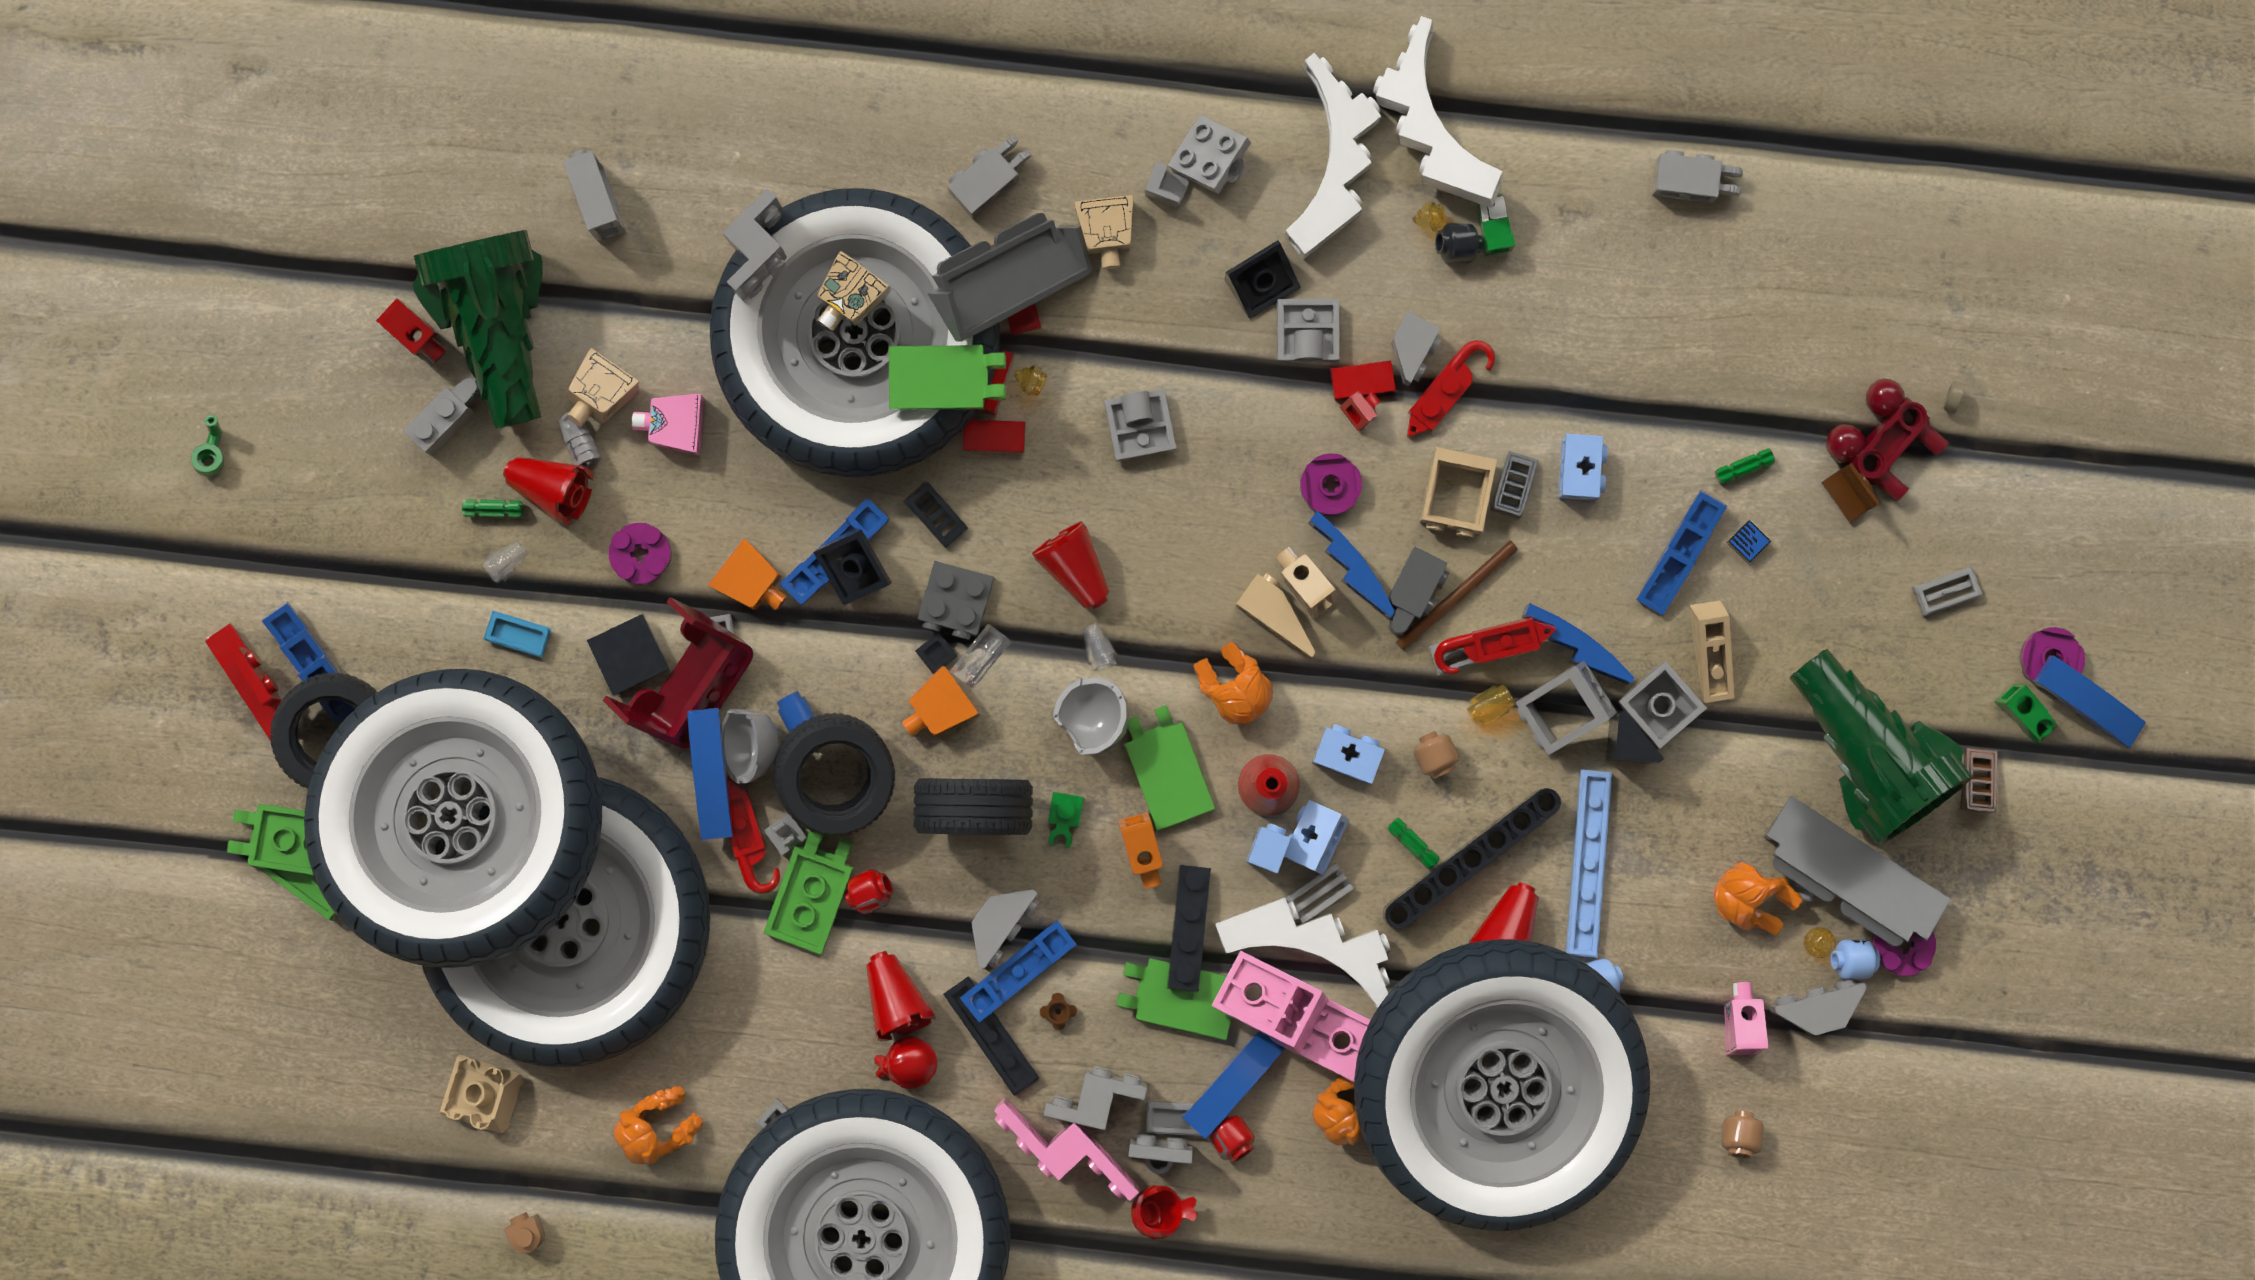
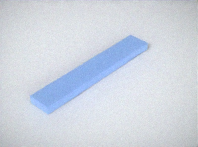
M1580 770L1565 951L1573 956L1598 958L1612 772Z

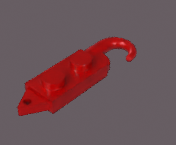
M1474 340L1462 346L1408 411L1410 418L1407 437L1427 430L1432 432L1471 385L1473 380L1472 373L1465 362L1473 352L1483 351L1488 357V363L1485 368L1487 371L1492 369L1495 363V354L1489 344L1484 341ZM1411 427H1414V428L1416 429V431H1415V432H1412V431L1410 430Z
M1533 617L1448 638L1437 646L1434 653L1435 663L1442 672L1457 674L1459 673L1458 668H1451L1444 662V655L1450 650L1463 647L1465 654L1470 660L1483 663L1540 649V644L1556 630V627L1535 621ZM1546 628L1550 629L1549 632H1545L1544 630Z
M727 776V780L731 782L729 787V805L733 826V836L729 837L735 858H737L746 886L754 893H769L779 884L780 871L778 868H774L773 879L767 884H761L757 881L752 866L764 858L766 845L748 790H743Z

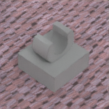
M788 813L764 830L782 856L807 839V835L800 825Z

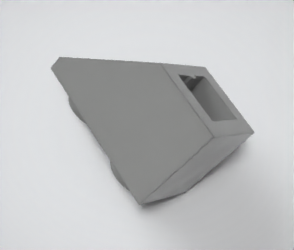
M1409 311L1391 342L1403 384L1408 387L1412 380L1419 382L1427 367L1422 363L1427 353L1433 355L1442 340L1437 337L1440 328Z

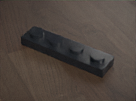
M1188 865L1179 866L1167 989L1199 992L1211 868Z

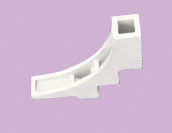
M1421 16L1418 25L1413 24L1408 34L1407 42L1410 44L1407 52H1401L1398 58L1396 69L1399 71L1387 68L1384 76L1377 78L1373 93L1376 94L1379 106L1407 115L1401 116L1396 129V133H1399L1400 144L1430 155L1423 157L1419 172L1422 173L1423 184L1492 208L1503 182V172L1480 161L1463 149L1446 131L1434 111L1426 83L1427 53L1433 36L1434 26L1432 19Z
M1315 53L1304 61L1303 68L1316 86L1325 108L1329 128V158L1325 176L1316 196L1304 213L1285 231L1284 235L1303 260L1361 214V199L1354 190L1350 189L1348 191L1346 187L1370 169L1372 164L1370 158L1372 156L1362 143L1357 145L1356 141L1375 127L1381 119L1379 114L1381 109L1372 97L1367 99L1363 93L1352 100L1351 96L1353 94L1349 87L1343 81L1338 82L1331 74L1333 68L1324 57L1319 59Z
M1285 897L1215 923L1226 953L1259 946H1282L1301 949L1321 956L1342 968L1360 984L1376 1008L1379 1007L1388 995L1385 987L1390 985L1388 975L1384 967L1378 968L1377 963L1388 960L1386 952L1391 951L1385 934L1379 935L1376 929L1341 941L1340 936L1345 935L1339 917L1333 919L1330 913L1296 926L1294 920L1299 919L1293 901L1287 903Z

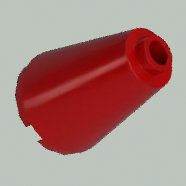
M524 457L514 458L504 468L503 475L506 484L559 523L571 525L569 520L572 518L578 520L587 507L592 493V489L587 488L588 479L593 480L591 469L581 465Z
M1082 521L1059 532L1058 536L1052 540L1049 538L1032 552L1035 561L1083 608L1090 606L1094 610L1108 601L1106 595L1110 591L1089 531Z
M1274 754L1259 755L1251 759L1243 767L1238 780L1239 795L1244 804L1253 812L1265 816L1278 815L1289 809L1297 799L1300 788L1299 777L1294 766L1285 758ZM1270 777L1276 779L1278 783L1274 790L1268 789L1266 786V781Z
M1518 882V885H1510L1471 937L1469 943L1495 939L1531 941L1539 897L1535 894L1536 889L1522 882Z
M882 951L870 957L871 962L866 965L877 1040L880 1042L893 1040L891 1036L893 1033L901 1034L903 1037L931 1024V1019H936L934 1011L895 954L888 955L887 951Z

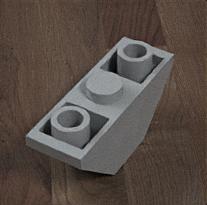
M1035 889L990 896L971 922L979 967L985 969L988 964L992 967L995 966L1004 953L999 949L1006 939L1012 942L1021 929V926L1017 924L1024 913L1030 916L1040 902L1035 898L1039 892Z
M1853 979L1840 980L1836 982V988L1825 990L1824 986H1819L1806 990L1807 995L1795 998L1794 994L1776 998L1777 1004L1770 1005L1769 1009L1773 1014L1806 1033L1819 1035L1845 1028L1867 988L1865 983L1855 982Z

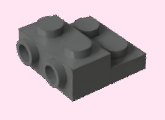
M934 561L917 619L923 622V628L940 632L941 627L952 629V635L966 640H970L971 635L978 637L994 577Z

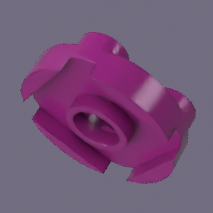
M1335 453L1317 456L1306 466L1300 479L1301 495L1308 507L1327 516L1346 512L1354 506L1362 490V479L1357 467L1347 460L1346 457ZM1328 476H1333V480L1340 484L1339 487L1334 489V493H1328V489L1322 487V483L1327 481Z
M632 523L624 526L613 535L609 546V561L613 570L620 578L637 585L650 584L658 580L669 566L672 558L671 545L667 537L658 528L647 523ZM641 545L642 549H648V555L643 557V562H638L636 557H632V552L636 551V546Z
M2050 627L2029 635L2021 648L2020 664L2023 676L2034 685L2041 687L2034 683V680L2046 662L2045 655L2050 654L2051 650L2055 651V656L2060 657L2061 661L2082 673L2085 665L2084 650L2074 638L2075 636L2068 630Z
M1933 931L1928 940L1925 941L1918 939V935L1913 932L1908 940L1911 941L1912 945L1907 949L1906 953H1902V948L1890 945L1877 935L1873 934L1871 944L1879 952L1880 964L1893 974L1908 976L1919 973L1931 965L1936 952V938Z

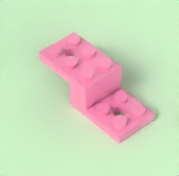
M1240 951L1212 1007L1268 1035L1274 1043L1354 1083L1358 1052L1370 1019L1328 999L1323 991ZM1252 985H1259L1262 988V996L1256 1001H1250L1246 997L1247 989ZM1346 1033L1350 1036V1044L1347 1048L1337 1049L1334 1046V1039L1338 1034Z
M1006 1097L996 1106L994 1110L997 1113L994 1118L996 1122L1006 1132L1011 1129L1018 1136L1016 1143L1028 1156L1032 1152L1039 1159L1038 1167L1049 1179L1055 1176L1059 1181L1087 1155L1088 1161L1086 1163L1098 1176L1104 1173L1109 1178L1108 1187L1119 1199L1125 1196L1130 1201L1139 1193V1186L1083 1125L1070 1122L1053 1139L1047 1142Z

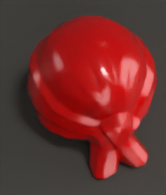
M913 1036L897 1040L889 1048L886 1056L876 1055L874 1058L875 1064L879 1066V1069L876 1071L878 1078L884 1079L889 1077L896 1085L910 1090L920 1089L928 1084L938 1067L936 1052L932 1046L923 1039Z
M1152 1185L1139 1192L1134 1198L1131 1206L1132 1223L1139 1233L1153 1240L1167 1238L1177 1231L1184 1219L1191 1221L1197 1219L1198 1213L1193 1210L1197 1199L1193 1196L1180 1200L1172 1188Z

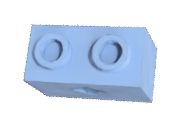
M1566 433L1562 437L1558 498L1595 501L1599 498L1600 493L1604 494L1606 476L1601 475V465L1607 461L1608 446L1603 444V436ZM1585 460V465L1591 468L1585 475H1582V469L1577 468V465Z
M1336 724L1333 725L1332 729L1326 727L1312 763L1364 783L1372 784L1385 750L1378 747L1380 741L1365 735L1362 736L1361 740L1349 736L1351 730ZM1353 745V751L1358 755L1357 758H1351L1348 762L1345 760L1346 755L1341 753V750Z
M1309 800L1307 805H1304L1298 813V824L1294 833L1288 836L1291 839L1284 857L1324 875L1350 819ZM1311 833L1318 834L1316 840L1309 837Z
M1270 823L1267 824L1266 828L1259 827L1246 862L1278 873L1291 839L1285 836L1286 829Z

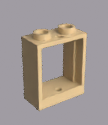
M1436 447L1433 451L1419 523L1426 524V529L1437 532H1444V528L1456 530V535L1466 538H1474L1475 534L1480 535L1484 528L1497 459ZM1440 465L1484 473L1474 523L1430 515Z

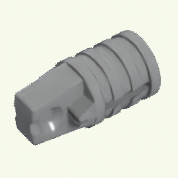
M567 412L559 419L564 443L568 447L567 449L571 454L574 465L589 467L600 461L601 456L585 423L582 427L577 426L567 417L569 412Z

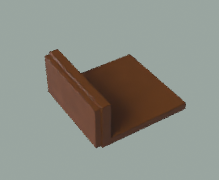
M1852 463L1821 482L1849 523L1864 512L1881 504L1873 494V488L1863 474L1857 471Z

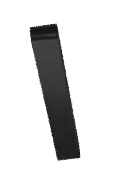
M1550 788L1539 789L1533 792L1391 900L1383 909L1385 923L1396 929H1402L1410 925L1553 816L1561 806L1559 794ZM1544 793L1548 794L1553 800V805L1548 811H1543L1538 806V798ZM1518 812L1524 813L1528 818V825L1523 830L1517 829L1513 824V818ZM1493 831H1499L1504 837L1503 845L1497 849L1491 847L1488 842L1489 835ZM1470 849L1475 850L1479 855V862L1474 867H1468L1464 862V854ZM1445 868L1451 869L1455 874L1454 882L1449 886H1444L1439 880V874ZM1420 887H1425L1430 892V899L1424 905L1418 904L1414 899L1415 891ZM1395 906L1403 907L1406 912L1405 919L1401 923H1394L1390 919V910Z

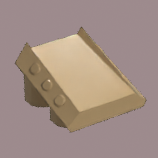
M458 1055L443 1099L440 1114L453 1120L470 1123L473 1127L480 1130H492L503 1133L511 1126L510 1120L520 1088L524 1084L522 1075L467 1056Z

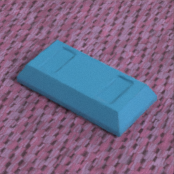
M492 611L483 640L543 658L552 628Z

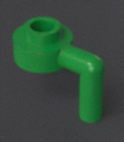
M208 415L205 418L209 431L206 444L197 446L191 454V463L194 470L206 477L218 474L224 466V458L221 450L218 448L222 430L217 417L214 415ZM207 459L214 460V463L210 466L203 465Z

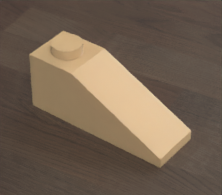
M1267 573L1263 577L1257 574L1235 606L1311 659L1316 652L1284 592L1278 588L1281 583Z
M1720 600L1690 605L1692 636L1703 702L1710 703L1735 699L1730 616Z

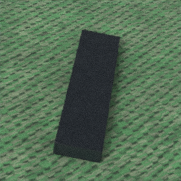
M968 976L943 995L1013 1096H1015L1040 1077L994 1011L981 1022H978L962 1002L960 997L975 986L972 979Z

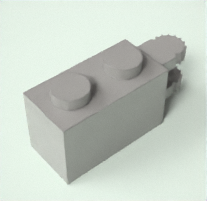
M1014 135L997 149L993 147L989 151L984 149L973 158L972 162L974 164L966 171L960 169L949 179L951 183L947 186L949 193L972 219H975L1019 181L1016 170L1031 157V154L1028 150H1024L1010 163L1004 159L1003 156L1014 149L1019 141Z
M1667 150L1656 159L1652 195L1713 203L1718 198V194L1739 196L1741 195V187L1732 184H1721L1720 177H1742L1744 169L1737 166L1722 165V161L1714 160V156L1708 154H1697L1696 157L1684 156L1682 151Z
M468 377L467 379L464 378L462 383H458L453 390L445 387L403 432L425 453L433 457L475 414L470 407L480 396L477 381Z

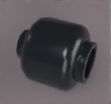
M1447 223L1442 230L1437 232L1435 238L1436 252L1441 255L1445 262L1471 263L1477 253L1482 251L1483 238L1481 235H1478L1477 229L1473 224Z

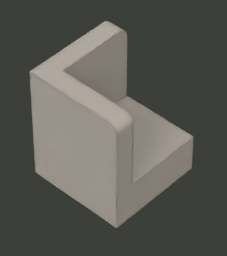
M1156 161L1145 188V196L1179 209L1189 185V180L1167 171V165Z

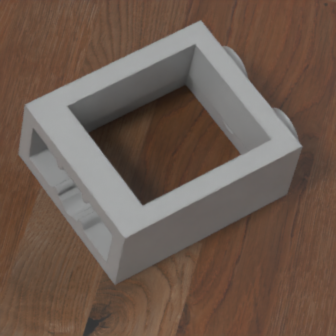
M579 150L570 154V159L564 160L563 163L587 230L598 242L627 232L600 160L593 151Z
M1584 660L1516 702L1520 718L1524 723L1530 725L1535 733V742L1548 755L1609 720L1617 713ZM1571 679L1595 718L1556 740L1532 701Z

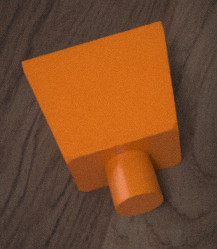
M745 538L708 584L713 589L753 610H756L764 601L777 611L787 599V596L775 587L781 575Z
M942 666L909 699L916 712L902 721V724L912 737L926 727L936 737L977 717L979 712L948 669Z
M1148 812L1118 820L1133 875L1140 874L1143 888H1151L1161 884L1158 869L1164 866ZM1141 852H1149L1148 857L1139 858V854Z

